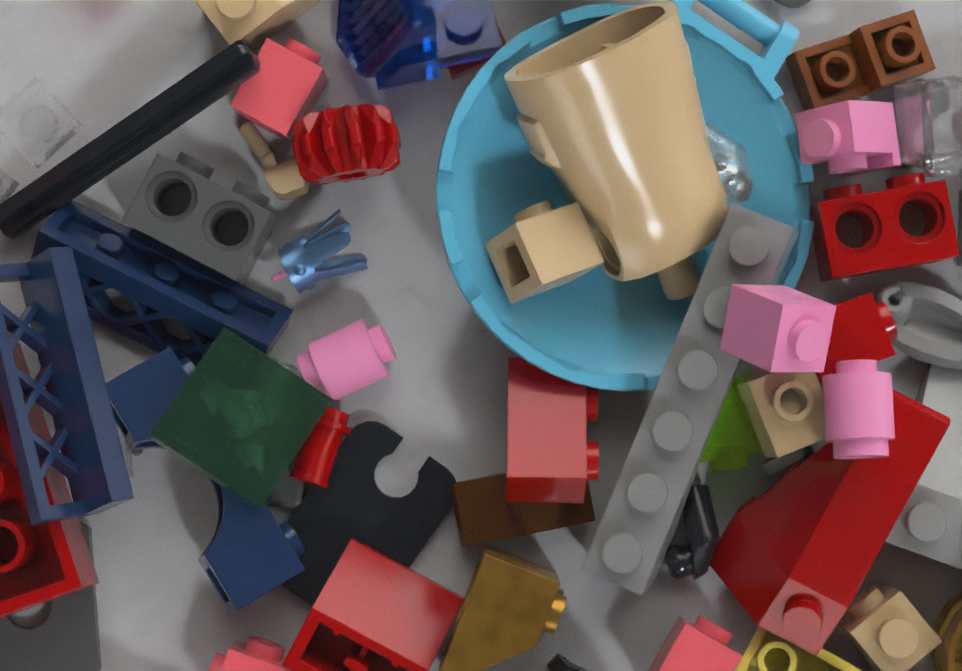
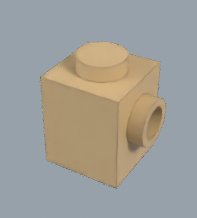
M549 201L530 206L513 216L515 221L513 225L485 243L510 304L570 283L604 263L598 248L596 234L591 225L586 221L578 202L554 210Z
M755 365L749 366L753 379L738 384L737 388L765 458H779L825 439L823 390L815 372H768Z
M885 583L878 588L875 585L870 586L854 597L846 611L847 614L837 624L874 671H908L943 642L901 590Z

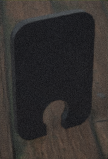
M365 421L357 424L352 429L350 436H346L339 447L328 479L327 489L312 485L300 505L297 506L287 520L304 546L305 554L299 559L305 570L281 585L312 607L352 537L399 563L410 567L453 505L449 483L457 482L455 476L448 468L431 456L428 457L418 471V482L409 494L402 497H391L379 489L375 480V469L378 462L385 456L392 454L404 437L378 421Z

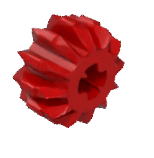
M366 103L326 108L324 111L308 113L292 125L294 140L291 141L294 161L297 162L299 174L303 177V180L312 184L324 183L327 185L337 182L347 183L354 180H366V178L381 176L386 172L393 171L400 164L399 148H401L399 129L394 122L391 109L383 105Z

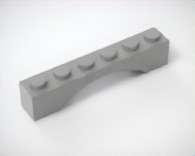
M733 203L731 204L581 568L582 570L640 596L653 586L678 526L703 453L742 362V359L720 350L731 285H778L799 234L794 227Z

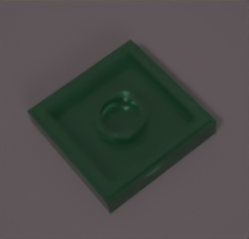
M223 327L148 438L259 510L333 399Z

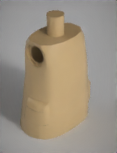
M656 1L613 14L549 45L516 64L505 73L504 79L518 109L516 119L530 146L529 153L539 162L552 168L570 204L579 203L586 221L591 225L596 234L598 248L604 260V263L600 264L607 276L624 282L640 279L657 272L666 298L678 300L695 293L700 276L692 254L718 238L729 207L727 196L710 150L688 43L685 41L677 6L672 1Z

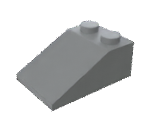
M928 363L915 401L949 417L950 426L885 542L962 570V370L939 367Z

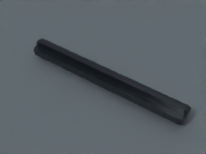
M237 40L0 204V229L3 234L11 239L19 237L57 211L58 208L69 203L256 75L260 70L261 64L256 53L244 40Z

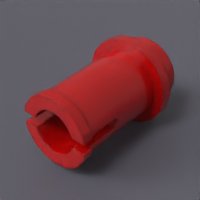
M314 403L311 413L303 414L302 421L307 423L293 468L288 476L298 481L327 489L328 479L343 435L350 436L352 431L351 428L347 427L350 415L343 411Z

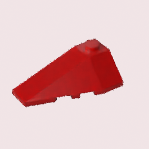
M894 389L895 439L888 440V457L834 459L832 442L826 443L800 464L797 461L781 475V480L757 499L753 496L736 510L717 542L710 563L712 569L758 626L815 655L819 653L849 608L950 426L949 417Z

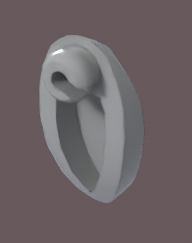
M908 281L889 282L875 290L873 297L876 304L879 302L886 304L896 325L897 338L891 340L892 345L899 351L919 361L939 367L962 370V300L946 291Z

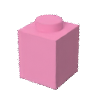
M732 284L720 350L768 372H824L836 306L783 285Z

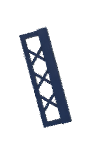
M71 200L63 207L58 208L42 225L37 233L31 259L48 248L72 246L90 319L158 353L171 347L179 361L188 357L200 374L250 398L258 385L269 353L288 326L293 313L292 309L75 200ZM113 288L125 294L135 310L126 312L112 305L104 290ZM170 317L184 324L191 338L181 340L169 334L161 319ZM228 346L250 357L246 372L225 362L218 347Z
M72 246L52 247L46 249L27 263L0 264V283L20 281L26 306L18 318L3 306L0 301V397L31 526L100 514L134 498ZM19 340L38 355L41 369L34 380L16 367L13 349ZM34 403H37L53 417L56 432L49 443L31 430L28 413ZM50 466L68 479L73 502L50 506L43 480Z

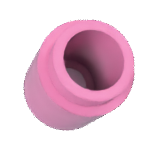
M362 318L309 343V351L298 355L297 362L308 389L313 397L320 402L330 396L334 401H337L390 376L391 372L388 362L397 357L383 326L379 324L371 328L367 320Z
M858 359L835 362L836 374L822 376L825 442H832L833 458L866 459L888 457V440L895 439L892 373L878 372L877 360Z

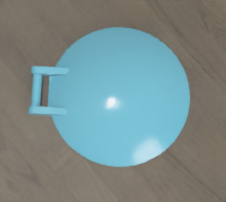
M667 0L674 2L677 6L685 41L689 46L709 146L727 196L728 207L730 208L733 203L792 226L799 232L778 285L795 289L809 254L814 230V221H810V183L815 181L812 164L801 163L798 131L789 110L780 97L784 93L774 78L798 39L800 30L785 20H782L779 24L744 0H697L761 43L763 47L757 55L690 10L695 0ZM611 2L567 10L534 25L505 44L477 72L456 105L443 137L437 164L435 186L436 215L446 259L460 291L488 330L507 348L548 374L574 384L613 391L655 390L694 294L683 299L669 300L665 296L657 272L640 279L622 282L608 277L599 265L570 283L510 304L485 246V243L515 223L513 218L515 214L530 206L549 201L554 210L570 204L552 168L539 162L529 153L530 146L516 119L518 109L505 82V73L516 64L549 45L597 21L635 7V5H612ZM717 239L692 254L700 279Z

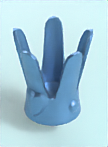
M340 208L308 236H299L284 243V247L278 249L285 270L271 277L272 281L275 282L289 276L295 289L301 294L305 290L314 289L321 280L368 269L366 265L367 258L360 254L324 262L346 248L351 242V236L349 235L351 224L348 222H342L317 236L338 218L341 213Z

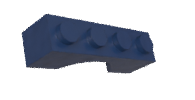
M168 347L106 382L115 423L132 451L158 448L177 452L196 463L209 478L217 498L218 520L212 540L198 561L231 615L305 570L299 559L305 554L300 538L287 521L278 525L266 505V502L272 499L266 482L255 467L252 466L246 470L244 469L232 449L239 445L238 438L232 426L220 411L212 415L199 394L206 390L205 384L198 370L188 357L179 361L172 348Z

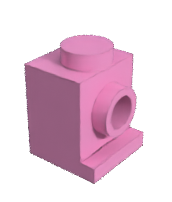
M846 100L795 113L802 164H828L829 174H841V176H853L901 166L893 102Z

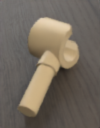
M247 122L239 128V132L259 159L260 165L264 169L267 183L277 198L289 200L309 191L307 182L300 176L297 162L294 159L278 164L274 153L252 122Z

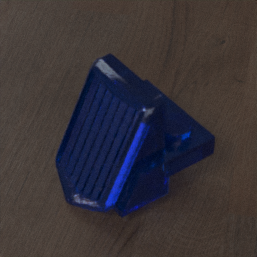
M339 0L336 43L358 76L366 79L375 77L378 90L440 78L439 68L491 58L502 48L492 0Z

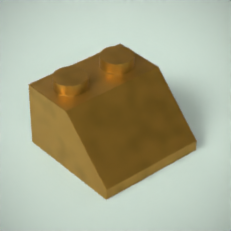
M485 544L440 660L438 671H483L536 647L542 631L554 634L567 597L563 595L564 590L559 588L561 582L556 571Z

